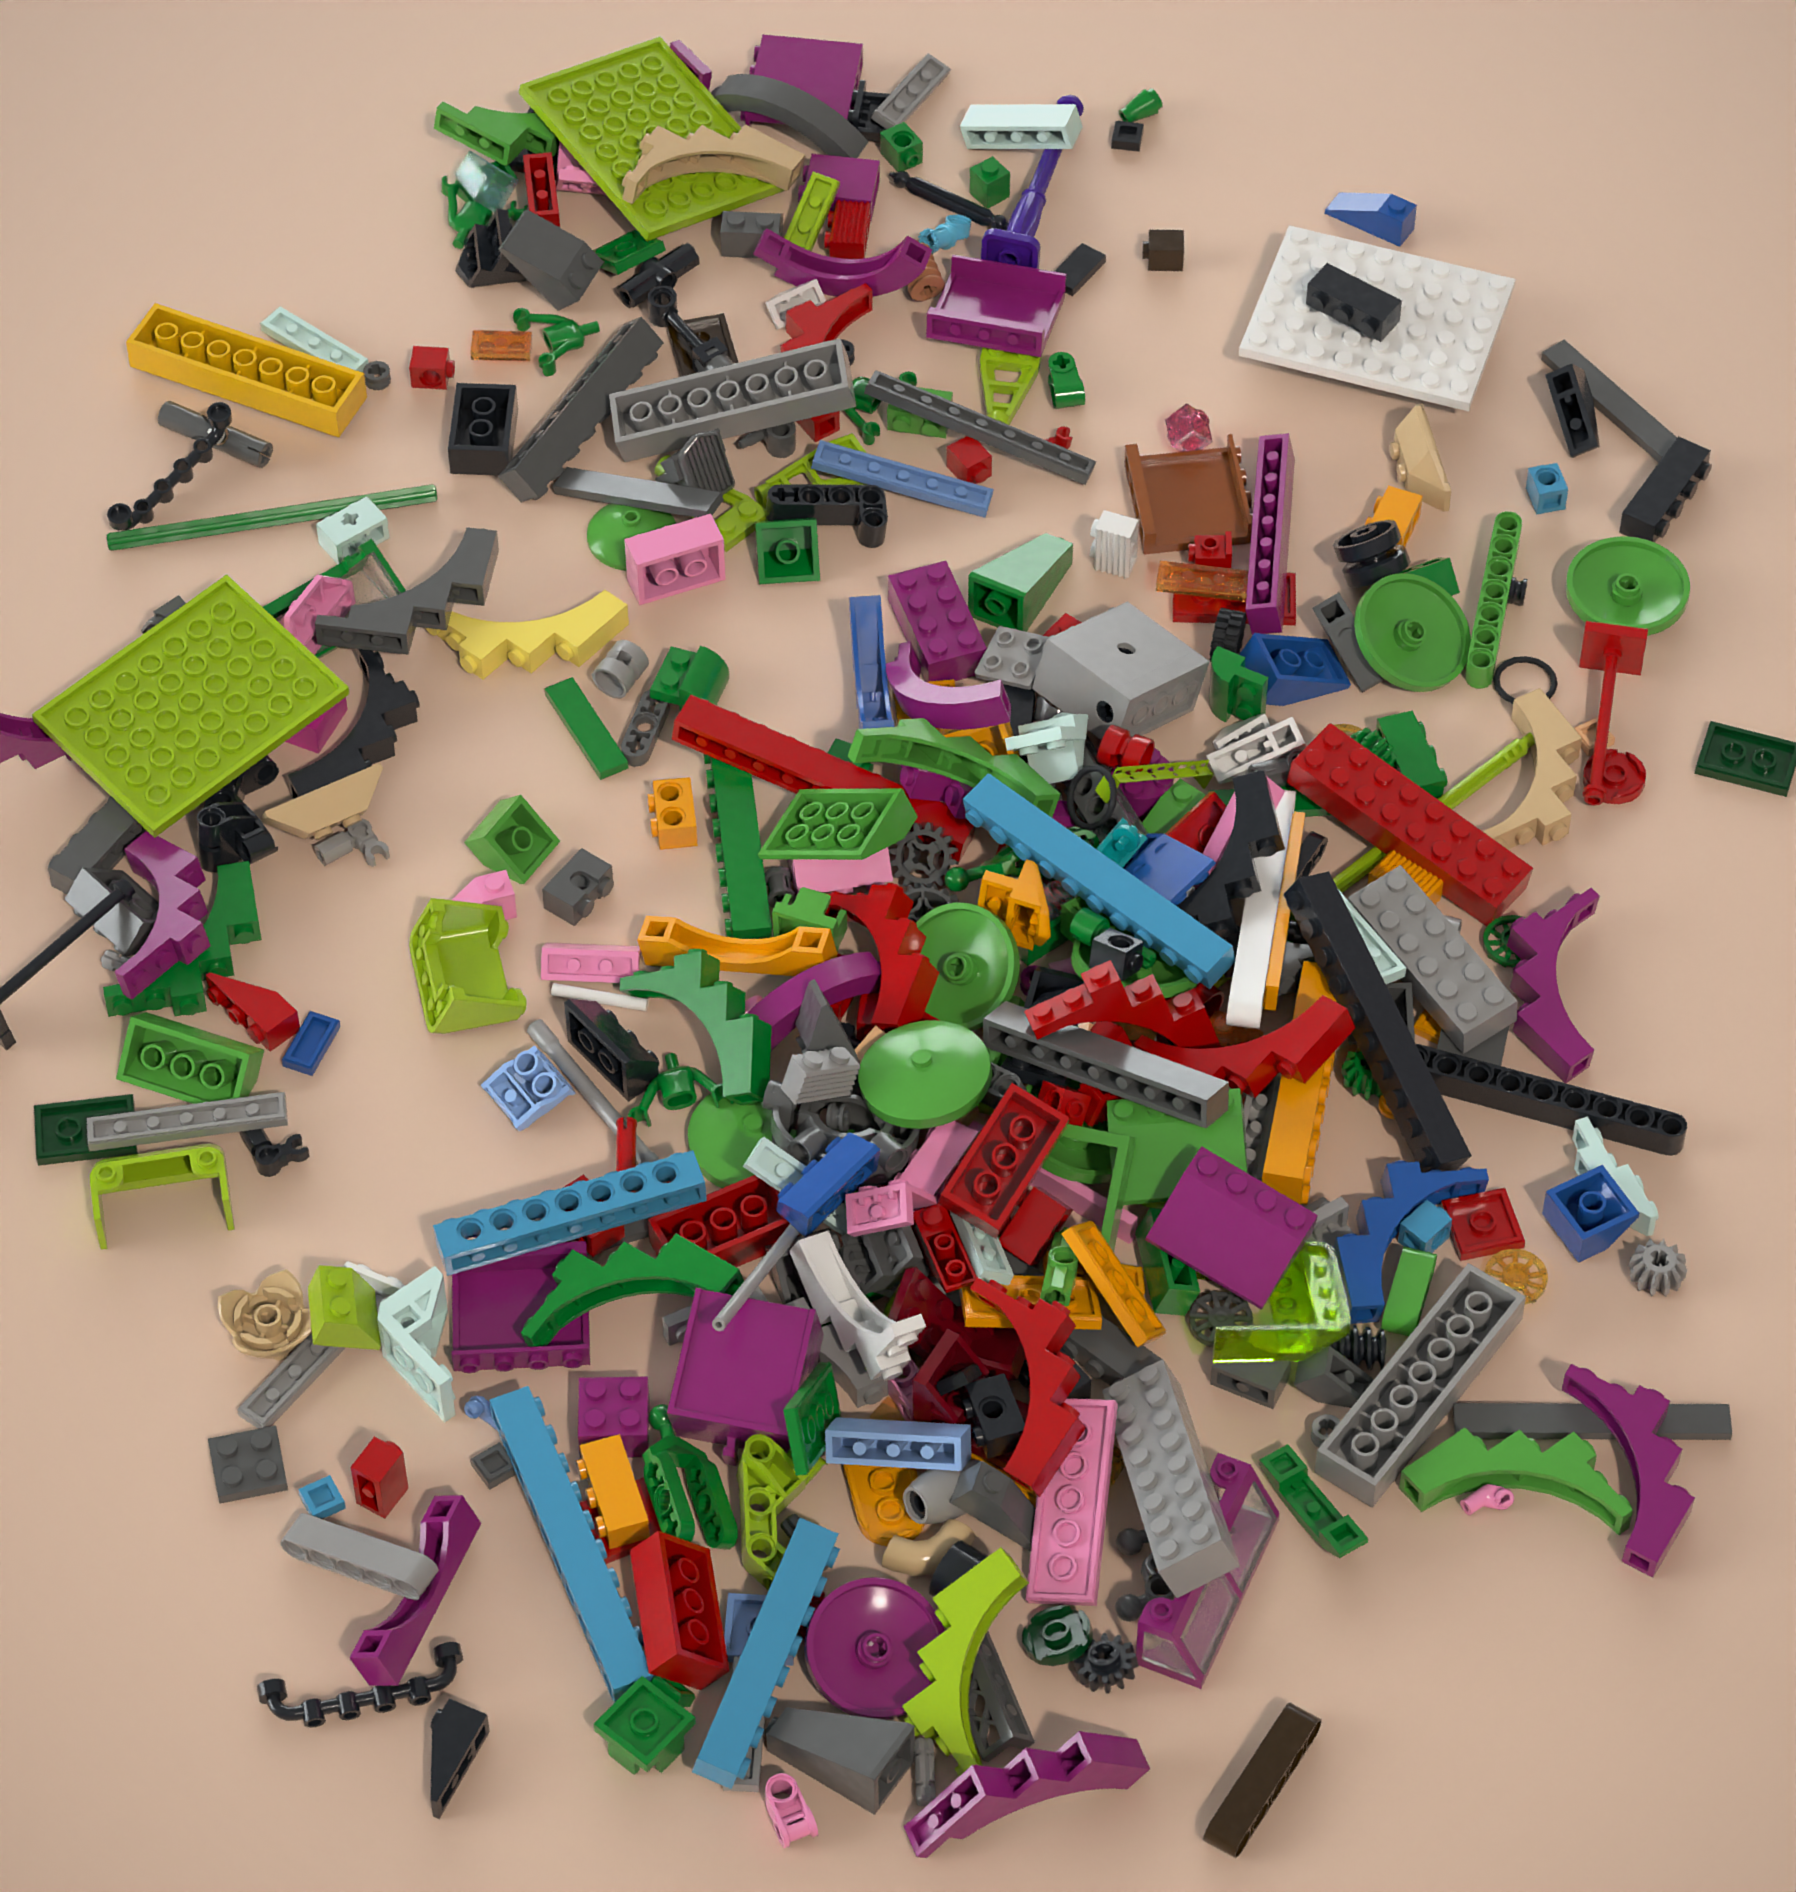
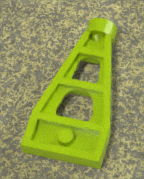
M982 347L980 374L986 416L1010 425L1038 376L1042 356L1036 357ZM994 371L1021 372V375L1016 383L996 381ZM994 393L1013 395L1010 403L994 402Z
M853 433L829 441V443L866 453ZM815 449L766 480L764 484L754 487V496L756 502L766 509L768 490L774 485L790 484L788 480L801 473H805L812 484H868L843 477L821 479L816 471L811 468L817 450Z
M666 455L659 460L654 470L655 475L660 476L665 472L660 463L669 458L670 455ZM735 489L722 496L723 501L732 505V508L714 520L724 539L725 552H728L755 531V521H767L765 516L766 509L748 495Z

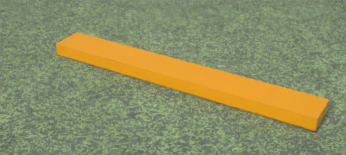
M1294 811V814L1292 813L1265 986L1263 1007L1267 1010L1276 1011L1291 916V910L1283 894L1296 881L1305 822V813Z

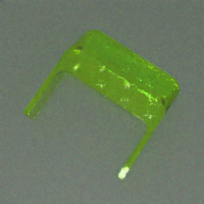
M1306 1242L1268 1300L1274 1325L1216 1326L1212 1359L1213 1363L1299 1362L1310 1358L1345 1337L1350 1331L1351 1315L1335 1249L1324 1242ZM1196 1271L1197 1279H1209Z

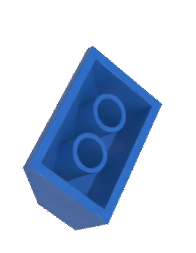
M851 1132L843 1139L839 1136L836 1137L825 1149L827 1154L819 1162L815 1159L812 1160L801 1173L803 1177L795 1185L790 1182L779 1192L777 1196L779 1198L777 1212L800 1234L807 1238L846 1200L845 1194L855 1192L877 1170L880 1148L875 1144Z

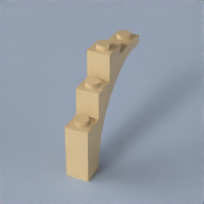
M746 124L738 133L734 132L730 138L701 125L694 134L690 133L686 139L657 126L651 134H645L639 148L642 150V154L636 168L633 171L629 170L623 179L622 186L625 188L622 199L633 204L649 186L670 177L695 172H726L744 175L768 182L788 191L801 174L805 154Z
M1538 688L1514 699L1511 720L1523 737L1529 732L1534 737L1535 744L1529 748L1534 765L1533 783L1525 799L1514 813L1505 821L1483 831L1508 850L1519 844L1524 845L1534 837L1543 846L1552 841H1559L1569 834L1572 814L1563 802L1574 796L1577 775L1568 765L1579 758L1582 737L1542 689Z

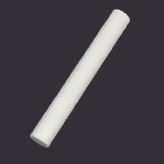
M553 983L551 989L552 996L597 1001L599 1004L647 1012L649 999L558 983Z

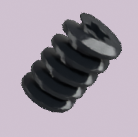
M1324 1322L1320 1331L1318 1330L1316 1350L1331 1346L1345 1358H1352L1353 1364L1357 1367L1360 1366L1362 1360H1365L1367 1369L1372 1370L1376 1361H1378L1382 1370L1385 1363L1387 1339L1384 1329L1381 1328L1378 1329L1375 1337H1372L1370 1327H1365L1361 1336H1359L1356 1325H1352L1348 1333L1345 1334L1343 1324L1338 1323L1334 1332H1331L1329 1322Z

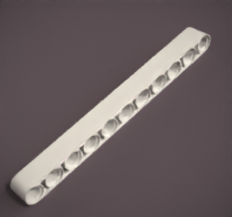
M1284 790L1285 793L1276 808L1285 850L1276 852L1269 857L1254 858L1262 891L1253 893L1245 899L1229 995L1226 1025L1260 1028L1292 813L1294 814L1296 791Z

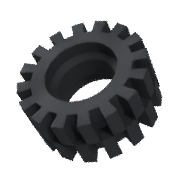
M1220 608L1212 635L1213 639L1209 655L1210 662L1217 646L1240 654L1246 626L1245 612Z

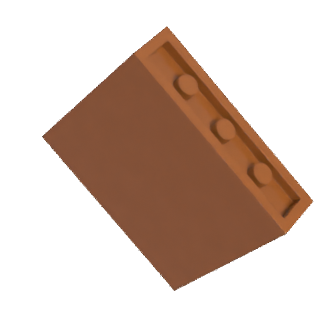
M1228 434L1227 447L1140 456L1137 444L1125 445L1124 466L1135 518L1139 519L1138 532L1143 555L1188 550V544H1194V535H1225V531H1231L1232 545L1251 544L1253 513H1250L1249 509L1252 507L1250 490H1245L1244 487L1247 484L1245 468H1240L1239 466L1242 460L1240 446H1235L1232 434Z

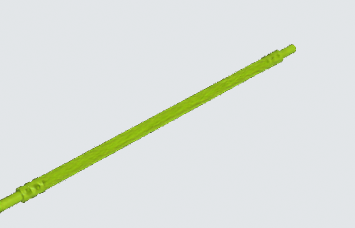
M1529 732L1521 739L1516 738L1503 750L1497 752L1495 756L1439 797L1438 800L1449 808L1454 809L1502 771L1528 753V749L1535 744L1533 735ZM1373 847L1336 875L1333 880L1339 891L1343 893L1366 876L1387 854L1377 847ZM1291 912L1290 920L1296 921L1293 913ZM1223 974L1214 986L1219 988L1232 977L1225 978Z

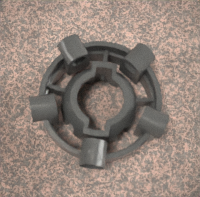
M855 1057V1060L860 1064L858 1057ZM858 1074L856 1075V1080H854L855 1085H852L853 1090H850L851 1095L801 1104H794L781 1089L782 1082L772 1079L769 1081L763 1098V1108L772 1110V1143L805 1166L814 1159L819 1162L827 1154L825 1152L827 1146L836 1137L839 1136L843 1139L848 1134L827 1127L819 1118L821 1110L828 1108L830 1103H836L838 1107L844 1103L850 1107V1126L848 1130H855L853 1134L880 1148L877 1170L860 1187L883 1186L889 1181L894 1180L898 1173H903L907 1168L910 1156L917 1148L920 1129L892 1125L873 1114L862 1098ZM792 1129L796 1130L795 1138L790 1135Z

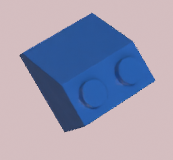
M1603 1165L1547 1190L1542 1211L1543 1216L1578 1263L1607 1250L1639 1218L1640 1214Z

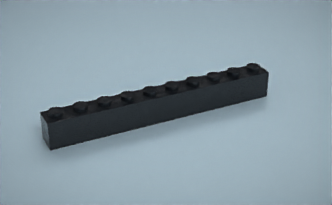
M1330 872L1298 878L1283 894L1287 905L1292 911L1301 929V933L1306 939L1315 957V961L1329 985L1331 993L1334 995L1337 1003L1346 1007L1355 1026L1352 1034L1358 1048L1362 1052L1372 1076L1376 1080L1386 1100V1104L1390 1108L1400 1128V1132L1414 1156L1415 1162L1419 1161L1422 1173L1430 1170H1457L1472 1155Z

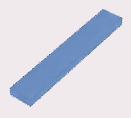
M822 440L819 441L811 467L815 470L864 484L875 485L885 490L986 518L994 489Z

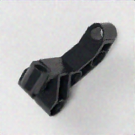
M268 755L209 797L205 802L204 809L197 814L199 860L201 868L205 871L217 872V866L237 863L240 859L244 862L249 861V864H252L278 851V846L275 847L274 840L267 828L262 824L258 816L243 802L245 795L270 784L277 777L279 768Z

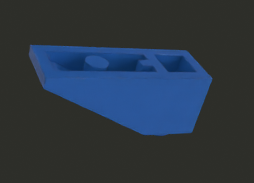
M1339 192L1325 209V214L1401 247L1414 231L1417 205L1393 194Z

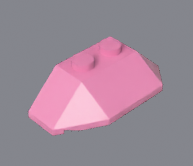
M316 575L299 598L291 603L287 613L278 622L315 655L322 646L317 644L315 630L317 615L344 618L351 609V606L356 603L352 581Z

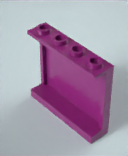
M762 34L760 46L756 45L754 49V62H756V65H751L749 74L776 79L797 87L824 102L848 120L849 110H854V107H852L853 90H858L863 68V44ZM741 111L740 120L750 127L752 126V121L784 124L776 119L754 112Z
M953 254L951 273L936 307H929L927 312L926 338L1041 357L1065 299L1066 273Z
M586 1241L563 1242L453 1274V1351H451L454 1371L476 1373L479 1370L495 1369L507 1372L514 1368L543 1370L547 1367L555 1366L578 1368L582 1365H590L589 1311L561 1328L547 1346L528 1347L520 1333L526 1321L531 1316H534L544 1304L547 1295L557 1288V1284L552 1276L557 1264L566 1258L572 1249L588 1258Z

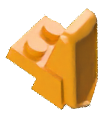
M1026 859L1018 880L986 870L982 878L977 906L983 907L999 916L1011 930L1017 946L1032 951L1034 945L1042 946L1051 937L1049 908L1038 865L1034 861Z

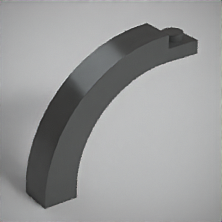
M751 74L728 75L723 84L711 92L727 112L748 111L776 119L806 136L827 155L858 158L868 144V140L837 111L807 92L776 79Z

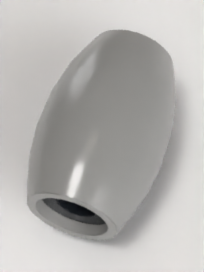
M970 1459L962 1471L928 1469L919 1475L905 1489L903 1494L904 1506L911 1519L918 1524H937L967 1514L950 1503L960 1473L981 1461Z

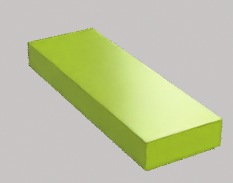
M812 172L786 232L785 239L812 252L840 187V181Z

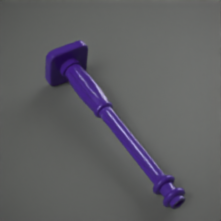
M1066 95L1057 101V104H1076L1079 117L1083 114L1084 107L1077 96ZM1044 149L1029 188L1022 192L1021 198L1012 212L1007 231L991 228L985 232L981 245V259L1039 269L1041 246L1034 236L1046 203L1045 192L1063 149Z

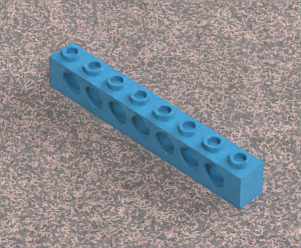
M694 1151L675 1153L668 1158L654 1162H643L636 1167L619 1172L612 1171L602 1177L575 1182L571 1186L557 1190H546L533 1197L512 1200L505 1205L491 1209H481L474 1214L460 1218L446 1219L439 1224L433 1225L435 1240L446 1274L449 1276L707 1201L706 1186Z

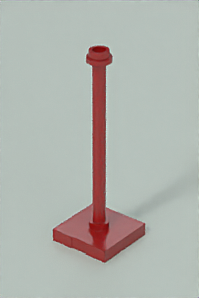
M1586 621L1579 668L1604 671L1590 784L1583 788L1584 800L1589 805H1601L1607 795V790L1602 786L1616 673L1641 676L1648 629Z

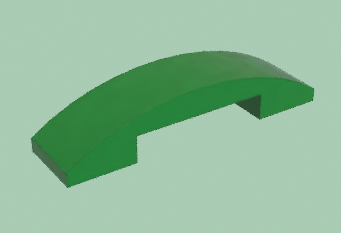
M1288 1444L1259 1460L1262 1470L1285 1506L1307 1533L1332 1555L1341 1558L1368 1543V1537L1349 1515L1343 1517L1310 1479L1308 1467Z

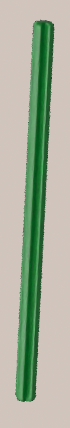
M434 484L111 532L107 534V543L109 550L114 551L319 520L341 511L366 496L379 510L432 503L437 501V490Z

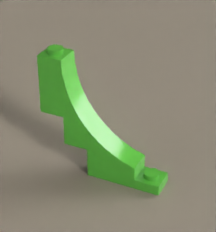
M442 102L436 109L435 130L506 167L524 148L535 154L552 152V157L558 152L559 139L536 113L502 112L474 106L466 114L445 102Z

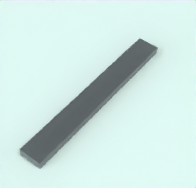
M876 370L864 391V394L1084 485L1089 480L1096 464L1095 460Z
M1453 1403L1454 1434L1465 1427L1473 1436H1478L1481 1439H1506L1519 1429L1527 1438L1563 1439L1573 1431L1581 1439H1616L1604 1422L1584 1404ZM1669 1404L1667 1416L1656 1435L1667 1437L1671 1440H1731L1729 1404Z

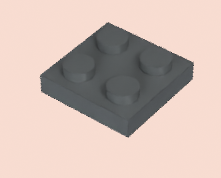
M276 1425L208 1439L219 1504L288 1490Z

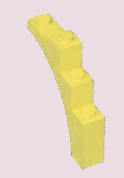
M603 590L591 600L574 609L543 619L523 622H496L475 619L452 611L447 630L425 629L431 635H437L443 639L453 650L459 651L460 664L466 672L473 673L484 680L508 658L515 666L522 667L529 673H533L556 652L563 660L570 661L580 667L629 625L628 604L607 590Z

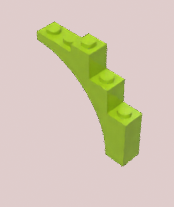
M1002 1547L932 1598L939 1607L934 1612L947 1629L917 1652L924 1661L919 1666L932 1684L902 1705L908 1714L904 1721L915 1726L916 1737L921 1734L925 1738H931L932 1740L936 1738L935 1741L947 1757L951 1754L959 1764L954 1768L958 1776L962 1775L972 1765L983 1766L975 1747L969 1717V1689L975 1658L983 1638L1002 1608L1029 1583L1012 1557Z

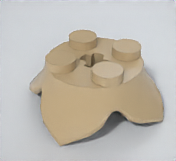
M287 1269L266 1277L261 1281L257 1291L254 1293L238 1289L218 1296L220 1319L224 1327L233 1336L232 1342L234 1347L243 1354L257 1358H273L274 1360L281 1361L286 1359L290 1355V1351L295 1349L298 1344L303 1342L312 1333L310 1309H306L303 1305L302 1288L297 1279Z

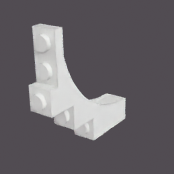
M829 1230L798 1240L789 1252L813 1309H816L820 1324L832 1321L845 1353L854 1349L858 1350L871 1380L883 1377L884 1381L903 1374L902 1369L911 1361L907 1346L918 1340L917 1335L926 1327L922 1315L918 1314L895 1322L881 1313L867 1299L853 1280L837 1251Z

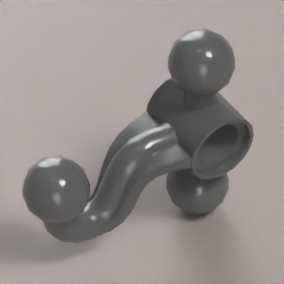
M1132 1528L1123 1529L1116 1538L1118 1550L1128 1556L1136 1555L1140 1552L1144 1543H1149L1145 1529L1139 1531ZM1152 1553L1146 1557L1141 1567L1142 1577L1145 1581V1594L1138 1597L1132 1594L1122 1595L1115 1604L1116 1614L1123 1621L1131 1622L1137 1620L1146 1604L1152 1599L1167 1598L1173 1601L1175 1595L1160 1574L1156 1573V1564Z

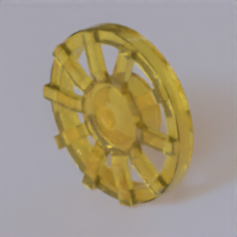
M1521 1249L1503 1250L1492 1256L1485 1267L1486 1274L1502 1278L1499 1280L1500 1282L1517 1292L1522 1291L1526 1296L1525 1305L1535 1303L1546 1290L1548 1282L1547 1269L1544 1263L1531 1252ZM1507 1257H1512V1263H1509L1507 1265L1502 1260ZM1518 1257L1529 1261L1524 1265L1518 1262ZM1496 1263H1498V1265L1503 1269V1272H1499L1491 1268ZM1533 1264L1536 1265L1539 1271L1530 1273L1529 1268ZM1542 1277V1284L1534 1283L1529 1279ZM1527 1286L1536 1289L1537 1291L1531 1294L1530 1291L1527 1289Z

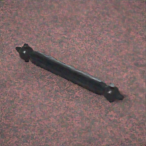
M906 171L889 173V176L899 188L907 187L912 194L958 215L968 217L971 221L982 226L991 225V228L1007 231L1008 222L1002 215L995 216L991 210L919 177H910Z

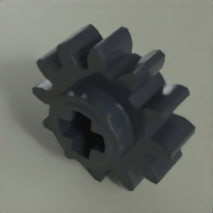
M1106 1633L1101 1636V1641L1099 1642L1092 1639L1089 1648L1079 1658L1074 1660L1080 1684L1089 1683L1091 1692H1095L1099 1686H1103L1106 1694L1110 1693L1111 1686L1113 1685L1124 1689L1123 1679H1135L1133 1669L1139 1667L1132 1643L1123 1644L1121 1635L1116 1636L1113 1641H1109Z

